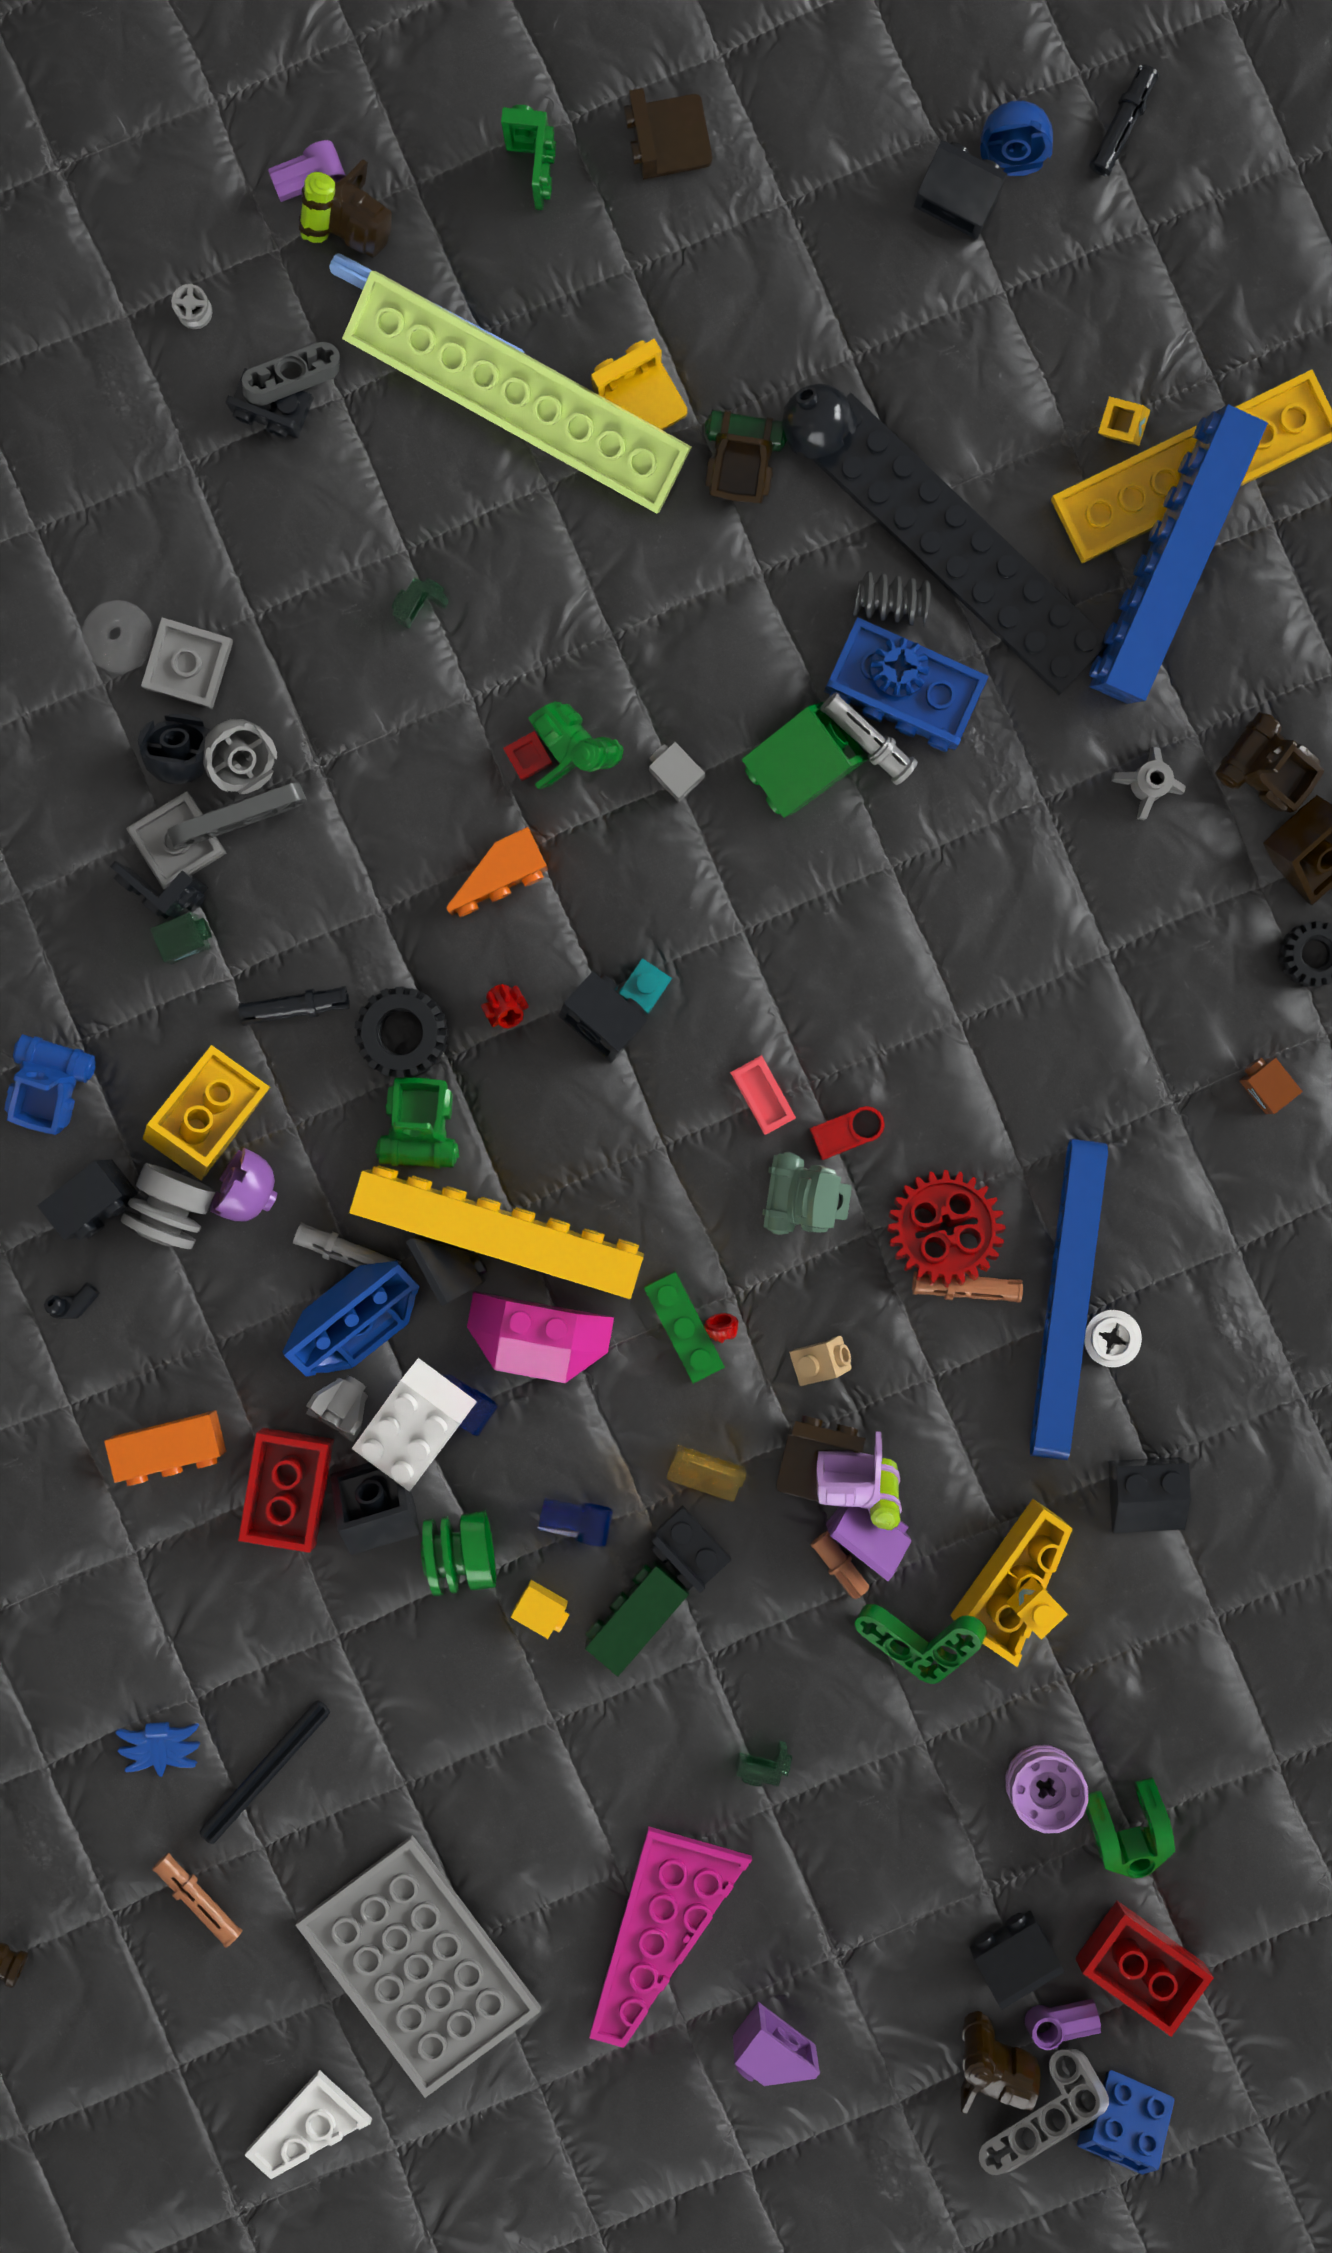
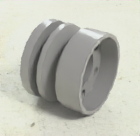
M145 1163L135 1186L148 1194L149 1197L147 1200L130 1198L128 1205L141 1212V1214L126 1211L123 1213L120 1221L134 1229L142 1237L169 1247L176 1246L192 1249L196 1240L182 1230L198 1233L201 1226L189 1218L188 1215L190 1212L207 1214L216 1191L178 1172Z

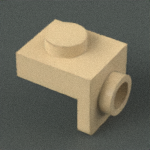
M842 1336L833 1337L826 1342L797 1348L789 1352L800 1386L834 1379L851 1370L850 1351L844 1344Z

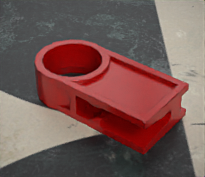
M864 1106L809 1129L821 1159L825 1160L864 1143L874 1141L882 1134L885 1123L880 1111L874 1107ZM860 1111H871L879 1119L878 1130L870 1138L861 1137L853 1130V1118Z

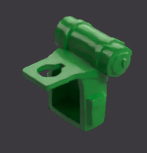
M555 701L545 705L528 717L539 736L560 763L554 770L535 784L537 789L550 787L575 767L589 772L599 769L606 770L617 765L623 757L624 749L618 740H612L608 737L593 739L581 725L583 718L570 704H562Z
M428 1078L394 1079L393 1086L388 1088L385 1106L386 1115L391 1117L389 1135H381L375 1149L379 1164L434 1167L435 1169H441V1167L454 1168L457 1158H459V1149L455 1139L446 1137L445 1125L446 1121L451 1119L453 1094L451 1090H448V1083L446 1081Z

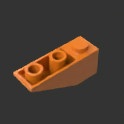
M529 827L493 844L447 905L446 909L449 914L454 915L458 913L459 917H464L478 910L477 903L490 898L492 902L498 901L512 893L511 887L521 882L526 887L544 878L542 873L547 871L548 868Z

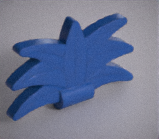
M169 1722L147 1723L145 1729L139 1731L117 1729L115 1732L117 1736L129 1743L135 1744L119 1747L118 1753L122 1756L136 1760L126 1766L125 1772L140 1771L154 1765L158 1776L161 1777L167 1765L179 1768H194L197 1762L184 1756L195 1751L199 1747L200 1742H186L182 1740L191 1736L197 1730L199 1724L194 1723L186 1727L175 1728L170 1727Z

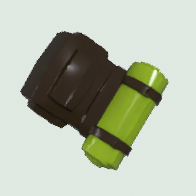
M362 159L346 177L337 183L329 175L322 172H313L307 175L301 191L302 209L299 216V230L303 240L322 243L327 240L331 232L344 239L346 245L372 258L382 251L389 239L392 212L368 193L360 190L366 182L368 162Z

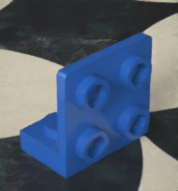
M1108 2071L1103 2085L1109 2097L1108 2108L1100 2117L1095 2119L1092 2128L1080 2131L1077 2146L1141 2175L1159 2170L1174 2106V2098L1118 2072Z

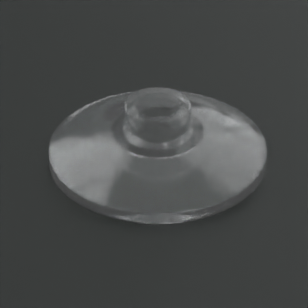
M113 600L97 606L88 615L82 629V643L88 657L100 668L109 672H127L140 666L150 655L154 644V630L150 619L138 606L127 601ZM113 628H119L121 631L119 638L115 640L110 639V631Z

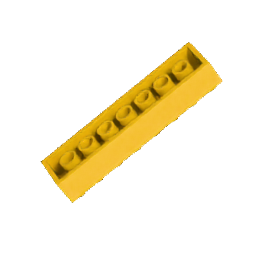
M373 1166L372 1169L361 1172L349 1211L350 1214L627 1299L632 1297L644 1258V1253L638 1251L639 1245L622 1239H618L617 1245L603 1241L605 1236L603 1233L584 1228L582 1234L570 1231V1223L550 1218L547 1223L535 1220L536 1213L518 1207L513 1208L512 1212L500 1209L502 1203L485 1197L478 1198L477 1202L466 1199L467 1192L457 1188L446 1186L443 1187L442 1191L431 1188L433 1182L417 1176H408V1179L404 1180L397 1177V1170L385 1166Z

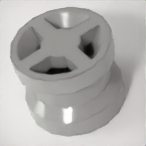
M185 284L177 288L173 293L171 299L172 308L185 327L201 329L210 322L213 314L212 305L200 287L193 284ZM196 307H200V309H197V311H195L194 314H192L193 310L196 309Z

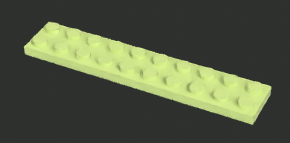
M370 271L342 337L343 340L656 514L660 512L692 446L377 271Z

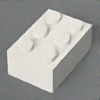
M418 1358L397 1384L352 1449L410 1492L477 1401Z

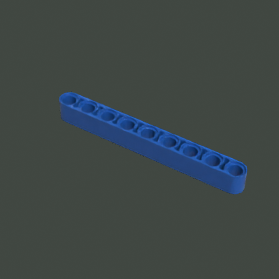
M1070 1139L1067 1146L1030 1435V1456L1068 1460L1070 1455L1108 1158L1107 1143Z

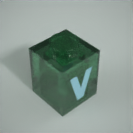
M191 912L150 928L163 961L171 965L211 948L208 939L212 938V934L204 918L199 919L198 915Z

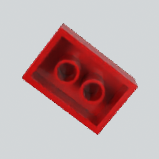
M264 1427L256 1433L238 1541L310 1553L315 1548L334 1439Z
M1117 1900L1075 1958L1082 1974L1171 2037L1214 1979L1203 1961Z

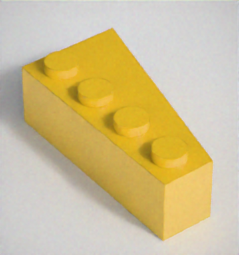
M1032 1499L950 1615L955 1621L961 1616H972L980 1620L987 1629V1635L983 1644L1018 1667L1022 1657L1021 1650L1026 1638L1030 1637L1032 1630L1006 1601L1031 1577L1046 1590L1052 1573L1056 1572L1072 1528L1062 1518Z

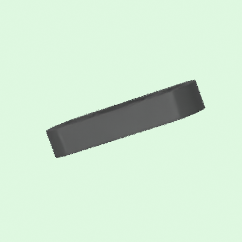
M317 342L250 368L242 377L243 396L250 404L263 406L330 380L339 372V351L330 343ZM293 368L298 370L301 375L296 379H287L281 373L285 369ZM253 384H258L260 387H265V388H264V389H259L258 386H253Z

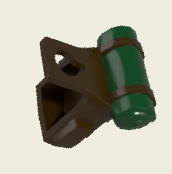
M712 410L705 422V434L709 441L715 442L716 450L715 457H710L707 464L705 486L709 487V495L733 501L762 503L764 496L769 494L773 477V468L768 466L772 451L780 452L787 442L782 421L773 420L771 417L758 418L734 414L728 410H725V412Z

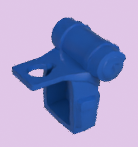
M22 1034L14 1046V1062L20 1064V1071L14 1074L13 1080L16 1082L11 1083L7 1091L8 1095L4 1108L8 1113L7 1121L31 1130L53 1135L59 1134L64 1127L69 1125L75 1104V1100L72 1099V1093L76 1082L87 1083L95 1072V1056L84 1053V1050L72 1049L45 1041L40 1037Z

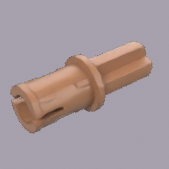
M829 1531L822 1533L812 1541L810 1545L829 1567V1575H835L853 1599L860 1598L868 1591L869 1584L852 1564L851 1555H845L830 1536Z

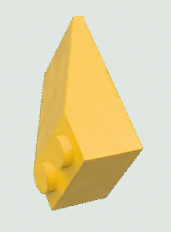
M211 1045L148 1122L142 1139L202 1181L270 1089V1086Z

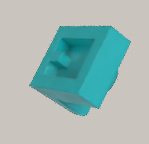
M642 958L618 994L626 1001L628 998L633 999L644 1009L645 1013L649 1014L672 978Z

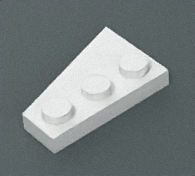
M319 2070L247 2148L245 2156L270 2179H273L309 2159L311 2154L325 2146H332L341 2141L343 2136L356 2129L360 2130L371 2124L372 2117Z

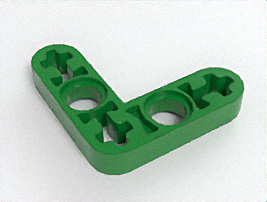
M875 1604L863 1606L855 1621L856 1630L864 1638L918 1679L930 1684L941 1682L979 1651L987 1635V1629L980 1620L972 1616H961L930 1642H927L887 1610ZM961 1635H967L965 1640L961 1637ZM894 1640L902 1641L909 1648L900 1646ZM942 1646L953 1649L957 1654L945 1651Z

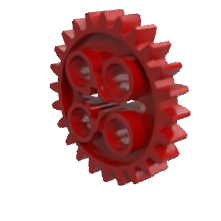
M944 1170L939 1180L931 1171L928 1174V1183H925L920 1177L915 1178L914 1185L916 1190L907 1185L904 1186L903 1193L907 1199L902 1197L895 1198L894 1204L901 1210H890L888 1217L897 1221V1223L889 1224L887 1231L895 1233L897 1236L890 1240L889 1246H900L901 1249L896 1253L895 1259L906 1257L908 1261L904 1270L908 1271L915 1266L918 1269L916 1274L917 1280L921 1279L926 1273L930 1275L929 1282L931 1286L934 1285L938 1277L943 1279L945 1288L949 1287L954 1277L957 1283L963 1286L965 1274H968L975 1281L979 1277L977 1267L987 1272L991 1266L986 1258L991 1260L998 1258V1252L992 1247H1002L1004 1244L1002 1238L995 1236L1006 1229L1005 1225L996 1223L1004 1213L1003 1211L992 1210L998 1199L995 1197L986 1200L984 1196L988 1190L987 1186L979 1190L974 1188L976 1184L975 1177L966 1184L963 1182V1173L960 1171L955 1180L950 1179L948 1170ZM953 1200L964 1202L967 1206V1213H954L950 1208L949 1202ZM927 1209L931 1212L933 1221L930 1223L919 1222L915 1217V1211ZM969 1219L977 1220V1224L974 1225L966 1224L956 1226L957 1224H961ZM942 1222H945L947 1227L956 1226L950 1235H947L945 1230L936 1231ZM930 1231H936L935 1233H931L923 1238H916L915 1234L918 1232L926 1233ZM960 1235H973L977 1240L978 1246L973 1249L965 1248L960 1242ZM932 1242L937 1243L941 1246L943 1255L939 1258L930 1257L925 1251V1245Z

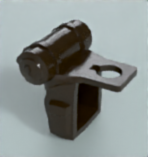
M1258 712L1254 719L1246 725L1245 731L1227 756L1223 757L1215 775L1223 785L1232 789H1239L1244 783L1254 787L1259 792L1258 797L1278 812H1296L1311 794L1325 770L1320 766V760L1308 751V748L1294 740H1285L1280 735L1282 726L1278 720L1272 715Z
M981 2011L969 2013L964 2018L962 2038L964 2040L962 2067L965 2080L961 2086V2112L968 2113L978 2092L998 2099L1006 2105L1009 2104L1016 2108L1032 2111L1038 2099L1041 2073L1037 2057L1022 2048L1011 2047L995 2040V2031L988 2016L984 2015Z

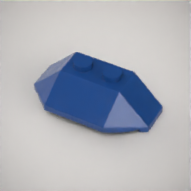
M397 1260L358 1266L302 1311L282 1351L284 1356L306 1377L313 1376L316 1373L335 1372L355 1367L409 1323L419 1285Z

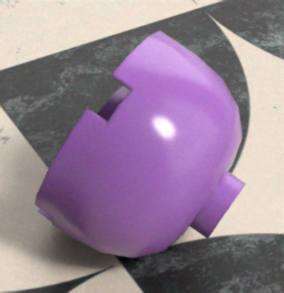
M243 1148L242 1151L238 1150L219 1179L223 1182L220 1188L221 1193L216 1191L210 1206V1212L232 1221H248L258 1216L262 1209L269 1211L276 1200L277 1192L273 1191L275 1178L268 1162L246 1148Z

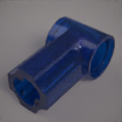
M545 1498L538 1530L575 1537V1540L580 1543L603 1547L607 1545L614 1510L593 1503L577 1505Z

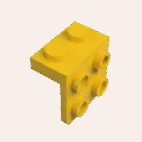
M655 338L647 343L642 340L633 344L626 350V355L615 361L610 358L601 362L595 367V372L591 374L592 388L596 394L661 430L668 428L687 416V406L662 364V351Z

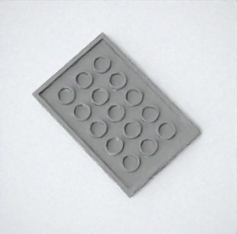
M413 1835L300 1918L296 1923V1927L424 2098L541 2011L539 2003Z

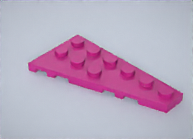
M648 1826L591 2026L590 2039L622 2048L626 2046L647 2015L650 2006L669 1983L670 1977L678 1965L682 1964L712 1920L713 1914L724 1898H727L743 1870H746L751 1863V1855Z

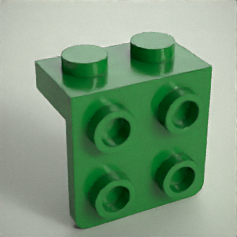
M514 105L512 108L503 107L501 124L506 151L535 154L532 191L535 209L543 210L544 200H550L552 193L550 164H554L556 154L554 126H548L547 112L535 111L527 105Z

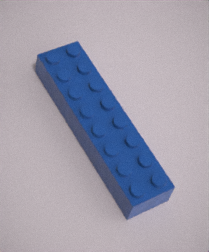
M1229 404L1216 412L1213 411L1207 418L1203 417L1200 420L1193 435V438L1197 439L1192 453L1187 452L1180 463L1178 472L1182 476L1177 487H1171L1164 500L1163 507L1167 508L1162 521H1156L1149 534L1148 541L1152 542L1147 555L1143 554L1139 558L1135 566L1133 575L1137 576L1132 590L1128 588L1120 600L1118 609L1122 610L1117 624L1113 622L1106 632L1103 642L1107 644L1103 656H1098L1091 666L1089 677H1092L1089 685L1090 688L1126 704L1146 701L1268 422Z

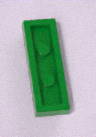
M676 1271L645 1286L644 1290L692 1383L694 1384L725 1368Z

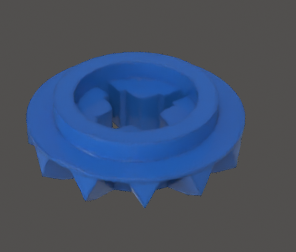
M905 637L889 639L877 648L871 661V675L875 684L886 694L896 697L908 696L919 690L929 672L927 654L924 653L918 643L907 640ZM903 653L904 663L915 669L905 670L900 677V682H898L896 669L890 668V666L885 664L896 663L900 654Z

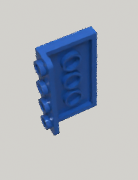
M857 617L824 692L830 694V696L837 692L848 705L852 704L863 709L862 715L876 722H882V719L896 724L895 730L904 735L914 737L915 734L929 739L928 744L935 749L947 752L948 749L955 751L989 676L919 645L928 658L929 672L924 684L919 690L908 696L896 697L888 695L875 684L871 675V661L877 648L889 639L893 640L903 637ZM903 653L900 654L896 663L885 664L890 666V668L896 669L898 682H900V677L905 670L915 669L904 663Z

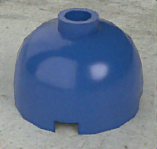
M1010 101L1001 104L992 111L981 133L980 152L982 160H991L1001 168H1005L1003 172L1007 173V176H1025L1040 170L1043 167V161L1048 157L1050 159L1053 152L1052 123L1044 110L1031 102Z

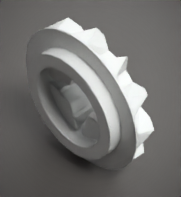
M1105 1310L1094 1315L1086 1326L1084 1341L1086 1350L1094 1361L1103 1366L1120 1367L1126 1365L1136 1357L1140 1350L1142 1342L1141 1330L1137 1322L1125 1312ZM1116 1327V1335L1121 1340L1126 1341V1344L1113 1343L1111 1348L1108 1349L1106 1347L1107 1341L1099 1335V1332L1111 1333L1113 1328Z

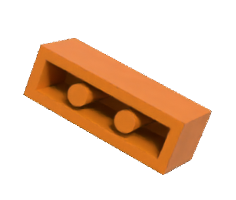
M216 1410L114 1435L104 1440L114 1483L126 1480L127 1486L148 1481L147 1475L161 1472L162 1477L183 1472L182 1466L196 1463L197 1468L217 1464V1457L227 1452Z

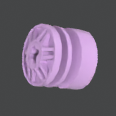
M1033 1745L1021 1750L1012 1759L1005 1775L1006 1792L1018 1817L1026 1825L1042 1833H1060L1072 1828L1083 1817L1088 1804V1786L1080 1769L1063 1750L1051 1745ZM1039 1780L1043 1782L1048 1780L1052 1786L1049 1790L1046 1788L1040 1790L1037 1782Z

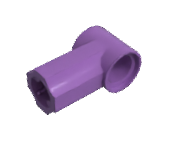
M328 140L315 142L304 150L302 156L268 169L281 202L301 195L307 175L313 172H322L329 175L335 183L346 177L334 144Z
M1093 1999L1052 2008L1045 2005H1036L1025 2016L1027 2031L1034 2043L1044 2050L1057 2048L1063 2041L1101 2033L1100 2018ZM1041 2023H1052L1048 2031L1044 2033L1037 2032L1038 2026Z

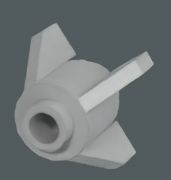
M1157 747L1150 749L1148 762L1135 772H1115L1111 782L1131 784V789L1135 796L1142 800L1139 805L1138 820L1147 819L1155 800L1168 792L1182 795L1185 793L1186 788L1184 784L1174 779L1172 769L1163 762L1161 750ZM1150 775L1153 776L1154 781H1156L1158 785H1155L1151 782Z
M347 1376L345 1380L337 1378L336 1381L312 1395L306 1405L309 1408L306 1414L313 1419L322 1421L329 1427L339 1431L349 1441L354 1442L361 1431L364 1406L368 1395L364 1392L366 1386L351 1376Z

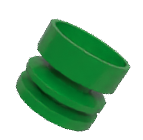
M486 1511L462 1514L458 1532H454L448 1516L441 1519V1534L438 1532L434 1519L423 1521L421 1559L423 1571L433 1596L444 1594V1578L447 1579L450 1592L452 1594L457 1593L461 1575L466 1576L471 1591L494 1588L496 1586L494 1547Z

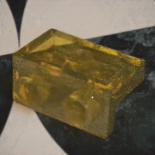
M677 1445L667 1479L728 1501H734L739 1487L743 1486L747 1473L746 1468Z

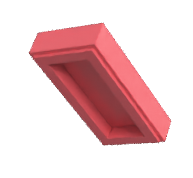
M762 1055L730 1072L764 1135L796 1118Z

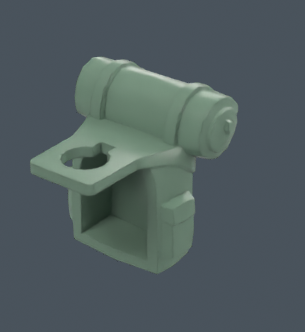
M791 1152L774 1155L772 1167H769L768 1172L771 1173L766 1209H763L762 1215H765L764 1228L773 1234L782 1235L793 1232L795 1225L801 1224L804 1231L825 1233L829 1228H834L835 1219H847L852 1187L849 1184L840 1183L841 1177L836 1174L835 1170L820 1165H811L809 1169L804 1168V1160ZM839 1194H840L841 1203H840L839 1207L837 1208V1206H838V1200H839Z

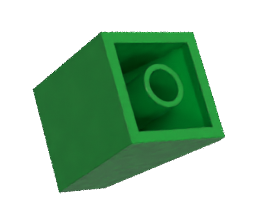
M824 702L806 707L741 759L746 765L745 772L749 779L756 785L760 784L767 794L766 801L770 808L777 814L781 813L783 818L796 813L869 759L862 747L828 715L820 710Z

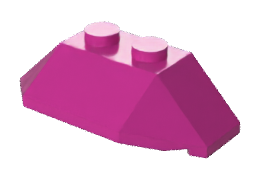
M474 1291L467 1328L494 1370L566 1383L608 1353L614 1317Z

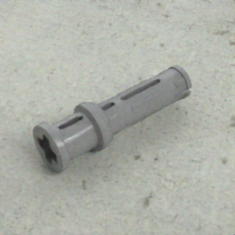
M837 692L833 693L823 703L820 710L869 753V761L873 765H880L892 776L891 781L895 785L902 783L914 771L918 761L914 757L909 758L895 745L896 740L889 736L883 737L849 706Z

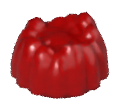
M720 1313L708 1318L705 1321L704 1328L711 1339L723 1343L727 1339H734L736 1337L739 1322L736 1316Z

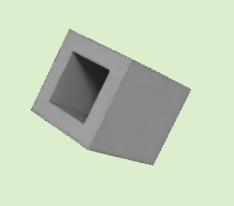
M676 742L669 748L666 744L662 745L649 758L653 762L649 766V772L678 803L705 778V772Z

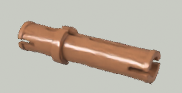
M914 1271L912 1293L914 1295L944 1296L945 1300H953L954 1297L1016 1303H1020L1023 1296V1281L1021 1279L978 1277L974 1281L969 1276H965V1283L963 1286H960L954 1277L949 1287L945 1288L942 1278L938 1277L934 1285L931 1286L929 1282L930 1275L925 1273L921 1279L917 1280V1271Z
M169 1852L154 1865L152 1871L156 1872L174 1891L172 1896L176 1900L181 1899L223 1943L225 1948L230 1946L240 1936L243 1930L196 1883L198 1878L194 1874L189 1875Z

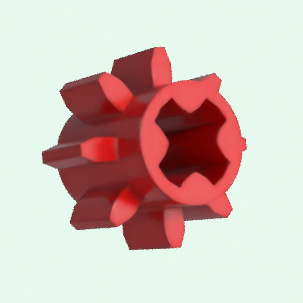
M504 984L491 988L486 993L487 1003L481 1005L491 1026L495 1027L499 1024L503 1028L517 1026L524 1017L522 1010L529 1008L517 985L510 988Z

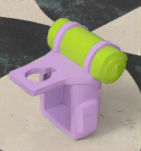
M875 1432L874 1455L854 1453L849 1450L818 1451L816 1480L819 1504L866 1508L869 1510L872 1524L881 1529L892 1530L899 1525L902 1512L899 1500L900 1475L897 1464L893 1460L882 1458L881 1432Z

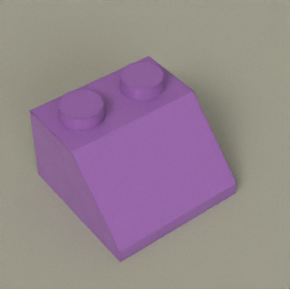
M838 1507L826 1522L829 1534L833 1539L887 1581L894 1575L912 1541L906 1533L909 1527L900 1520L899 1525L892 1530L878 1528L872 1524L869 1510L866 1508Z
M759 2002L733 2035L736 2069L748 2081L753 2082L755 2079L763 2086L816 2079L820 2074L816 2045Z

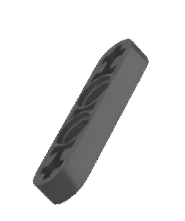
M291 783L181 822L168 829L167 832L173 847L181 849L299 807L307 802V798L301 783Z

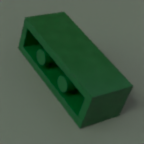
M657 1560L650 1567L644 1564L632 1579L635 1585L627 1594L621 1591L608 1607L612 1612L604 1621L598 1618L585 1633V1636L588 1637L585 1649L617 1677L689 1595V1589Z

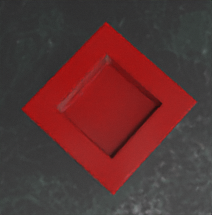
M535 731L503 748L521 782L553 764Z

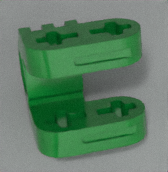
M1153 1777L1134 1782L1137 1798L1147 1827L1138 1826L1116 1833L1102 1792L1099 1790L1088 1793L1086 1814L1106 1870L1130 1878H1143L1153 1873L1175 1852L1174 1835L1170 1819Z

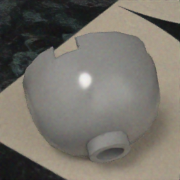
M229 719L217 724L207 734L203 765L209 778L221 790L248 794L260 789L271 778L274 772L272 770L274 758L277 760V751L273 740L260 726L244 719Z

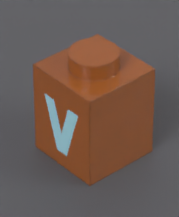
M1260 1057L1244 1069L1247 1075L1239 1080L1265 1114L1277 1113L1303 1092L1277 1058H1267L1264 1060Z

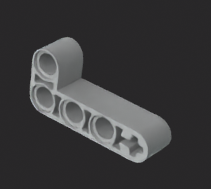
M1063 2049L1051 2056L1049 2070L1062 2095L985 2142L979 2151V2162L985 2172L991 2175H1000L1015 2170L1100 2117L1107 2110L1109 2105L1108 2094L1083 2052L1077 2049ZM1066 2056L1071 2057L1076 2064V2072L1072 2077L1066 2075L1062 2068V2063ZM1085 2090L1092 2092L1095 2096L1096 2105L1092 2111L1087 2110L1082 2104V2095ZM1055 2109L1062 2111L1066 2118V2124L1062 2130L1056 2128L1053 2124L1052 2114ZM1026 2127L1035 2134L1036 2142L1033 2148L1027 2147L1023 2142L1022 2134ZM1011 2147L1014 2152L1001 2158V2162L997 2163L994 2157L998 2154V2150Z

